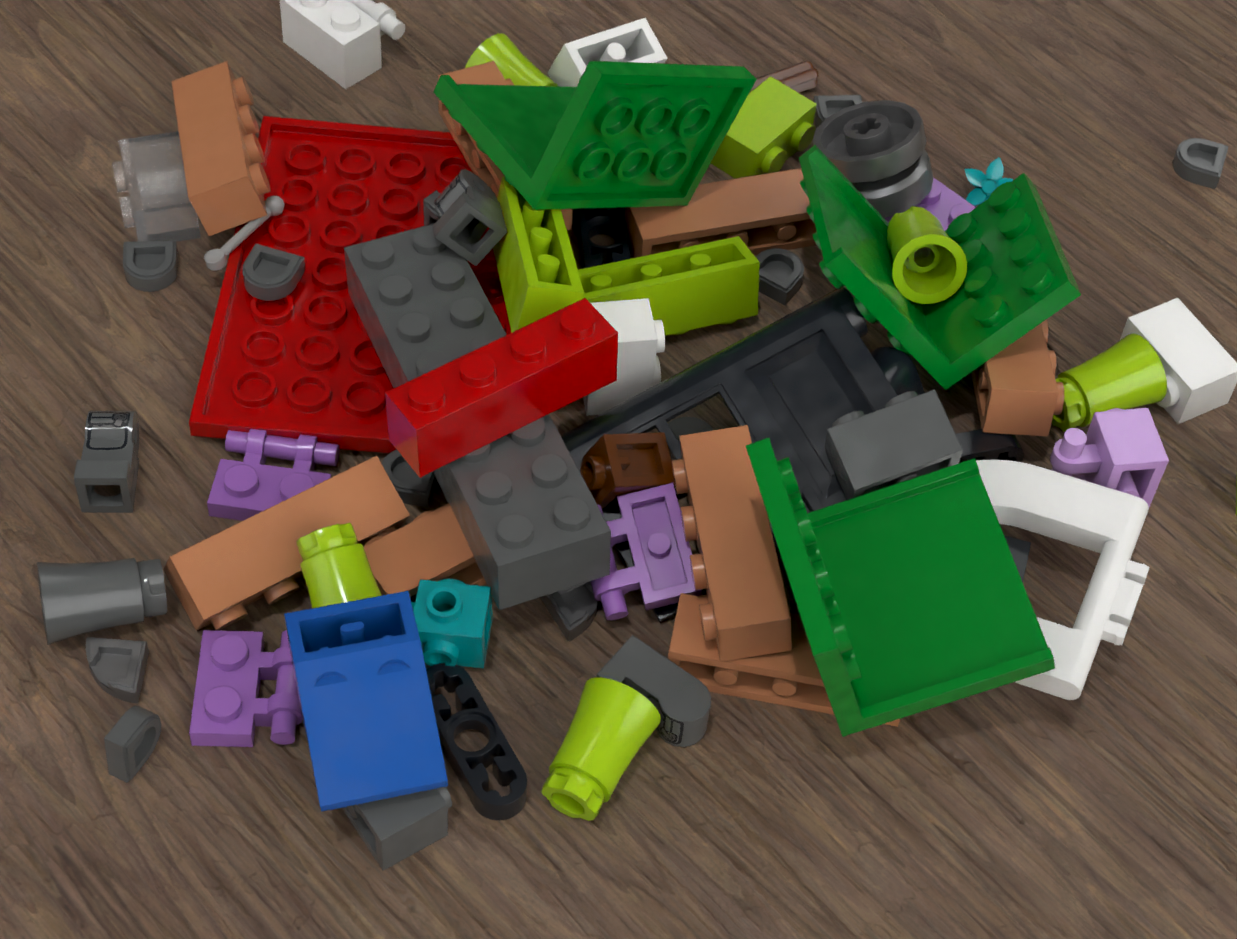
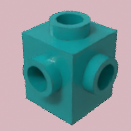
M420 579L416 601L411 602L425 663L430 666L445 663L447 666L459 665L484 668L493 621L491 587L469 585L456 579H442L439 581Z

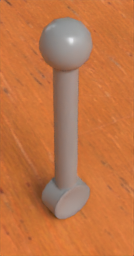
M274 195L268 197L265 201L266 216L248 222L220 249H212L206 252L204 260L207 268L212 271L224 268L227 264L226 257L271 215L277 216L283 212L284 201L282 198Z

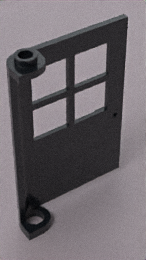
M842 287L841 289L833 290L561 435V438L579 472L582 457L603 434L647 433L656 428L659 433L665 432L668 449L674 459H681L680 443L667 422L719 394L738 426L748 425L752 443L769 438L776 460L789 457L807 513L847 500L825 452L827 429L831 428L837 419L848 413L863 411L867 415L883 409L889 400L898 395L862 341L861 337L868 333L865 318L856 307L853 296L845 287ZM687 493L676 494L678 501L685 498ZM617 496L606 508H602L606 522L622 518ZM771 526L777 558L779 559L781 554ZM628 541L615 544L628 568L633 567L634 563ZM702 589V595H707L706 589ZM678 603L652 610L659 622L662 623L676 615Z

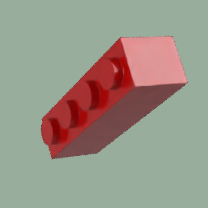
M584 298L385 392L389 441L419 477L427 475L617 381L618 332Z

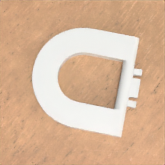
M976 460L980 476L999 524L1015 526L1101 553L1073 628L1037 617L1048 648L1050 647L1053 654L1055 669L1015 682L1066 700H1076L1081 695L1100 641L1105 640L1114 643V645H1122L1149 571V567L1144 563L1140 564L1130 560L1149 506L1140 497L1039 466L1009 460Z

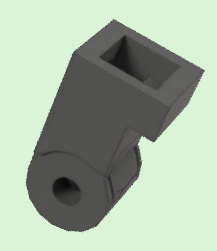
M461 170L434 201L435 209L441 216L433 225L434 238L475 266L481 262L507 233L501 205L495 193L481 178L471 171ZM489 227L485 236L480 240L485 230Z
M136 411L88 412L81 460H77L74 473V482L81 512L133 513L139 469V419ZM95 485H120L121 493L105 497L97 494L94 488Z
M632 635L597 673L596 677L621 682L635 689L651 701L661 717V722L656 730L666 743L678 747L696 744L703 738L707 730L711 707V695L708 688L700 680Z

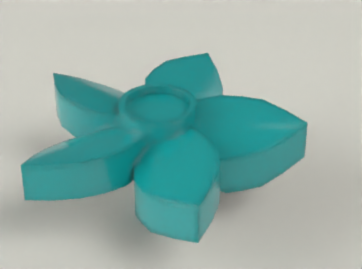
M1000 157L989 164L986 174L978 169H964L968 182L975 187L968 194L966 201L977 207L986 201L998 186L1014 180L1003 178L1004 167Z

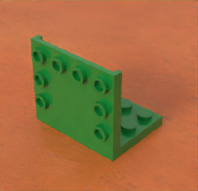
M589 61L579 79L577 87L457 84L450 75H441L433 92L449 110V115L459 122L476 141L478 149L489 156L504 174L505 180L519 191L534 210L687 206L757 79L744 66Z
M816 145L799 157L804 177L800 181V185L809 198L810 205L806 207V210L816 227L813 239L823 255V260L819 263L822 272L837 289L845 286L855 296L853 298L854 303L864 318L871 324L879 321L888 330L887 336L893 347L908 356L912 355L945 390L1081 295L1038 190L1025 173H1022L1012 182H1006L998 186L986 201L971 212L959 215L949 224L945 232L962 248L966 256V277L961 287L949 298L934 304H919L905 298L894 284L892 277V255L887 244L889 223Z
M769 438L745 445L805 632L842 737L1055 669L1053 654L1050 647L1048 648L980 476L975 458L807 513L789 457L776 460Z

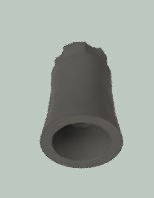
M135 558L88 563L36 562L47 645L84 633L115 626L144 622V617L164 615L168 612L164 575L160 559L136 562Z

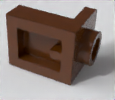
M665 432L603 434L582 457L580 473L596 504L600 505L601 508H606L616 496L673 483L675 487Z

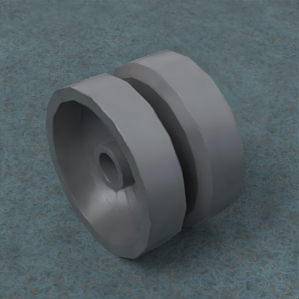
M889 100L863 102L846 107L827 117L816 129L812 140L813 146L816 145L883 218L894 216L895 213L905 212L911 206L919 204L931 191L933 173L930 158L925 150L926 136L923 120L917 109L906 103Z

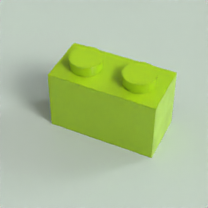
M770 76L748 94L711 164L735 179L779 172L788 158L797 151H804L812 142L816 127L813 124L817 103Z

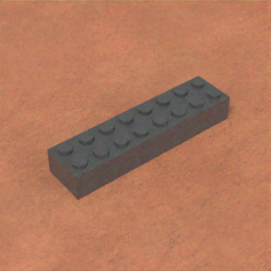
M434 224L344 247L349 296L393 388L507 335L468 261L434 238ZM549 414L433 471L447 502L450 503L488 587H491V594L499 610L610 575L611 530Z

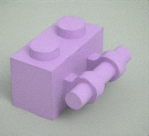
M1115 408L1104 412H1094L1087 434L1078 428L1066 430L1063 438L1055 443L1050 456V463L1053 466L1052 471L1140 497L1146 501L1149 507L1169 462L1149 408L1127 410Z

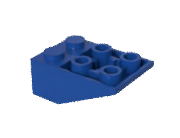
M409 591L285 613L291 660L321 812L448 786L426 666Z

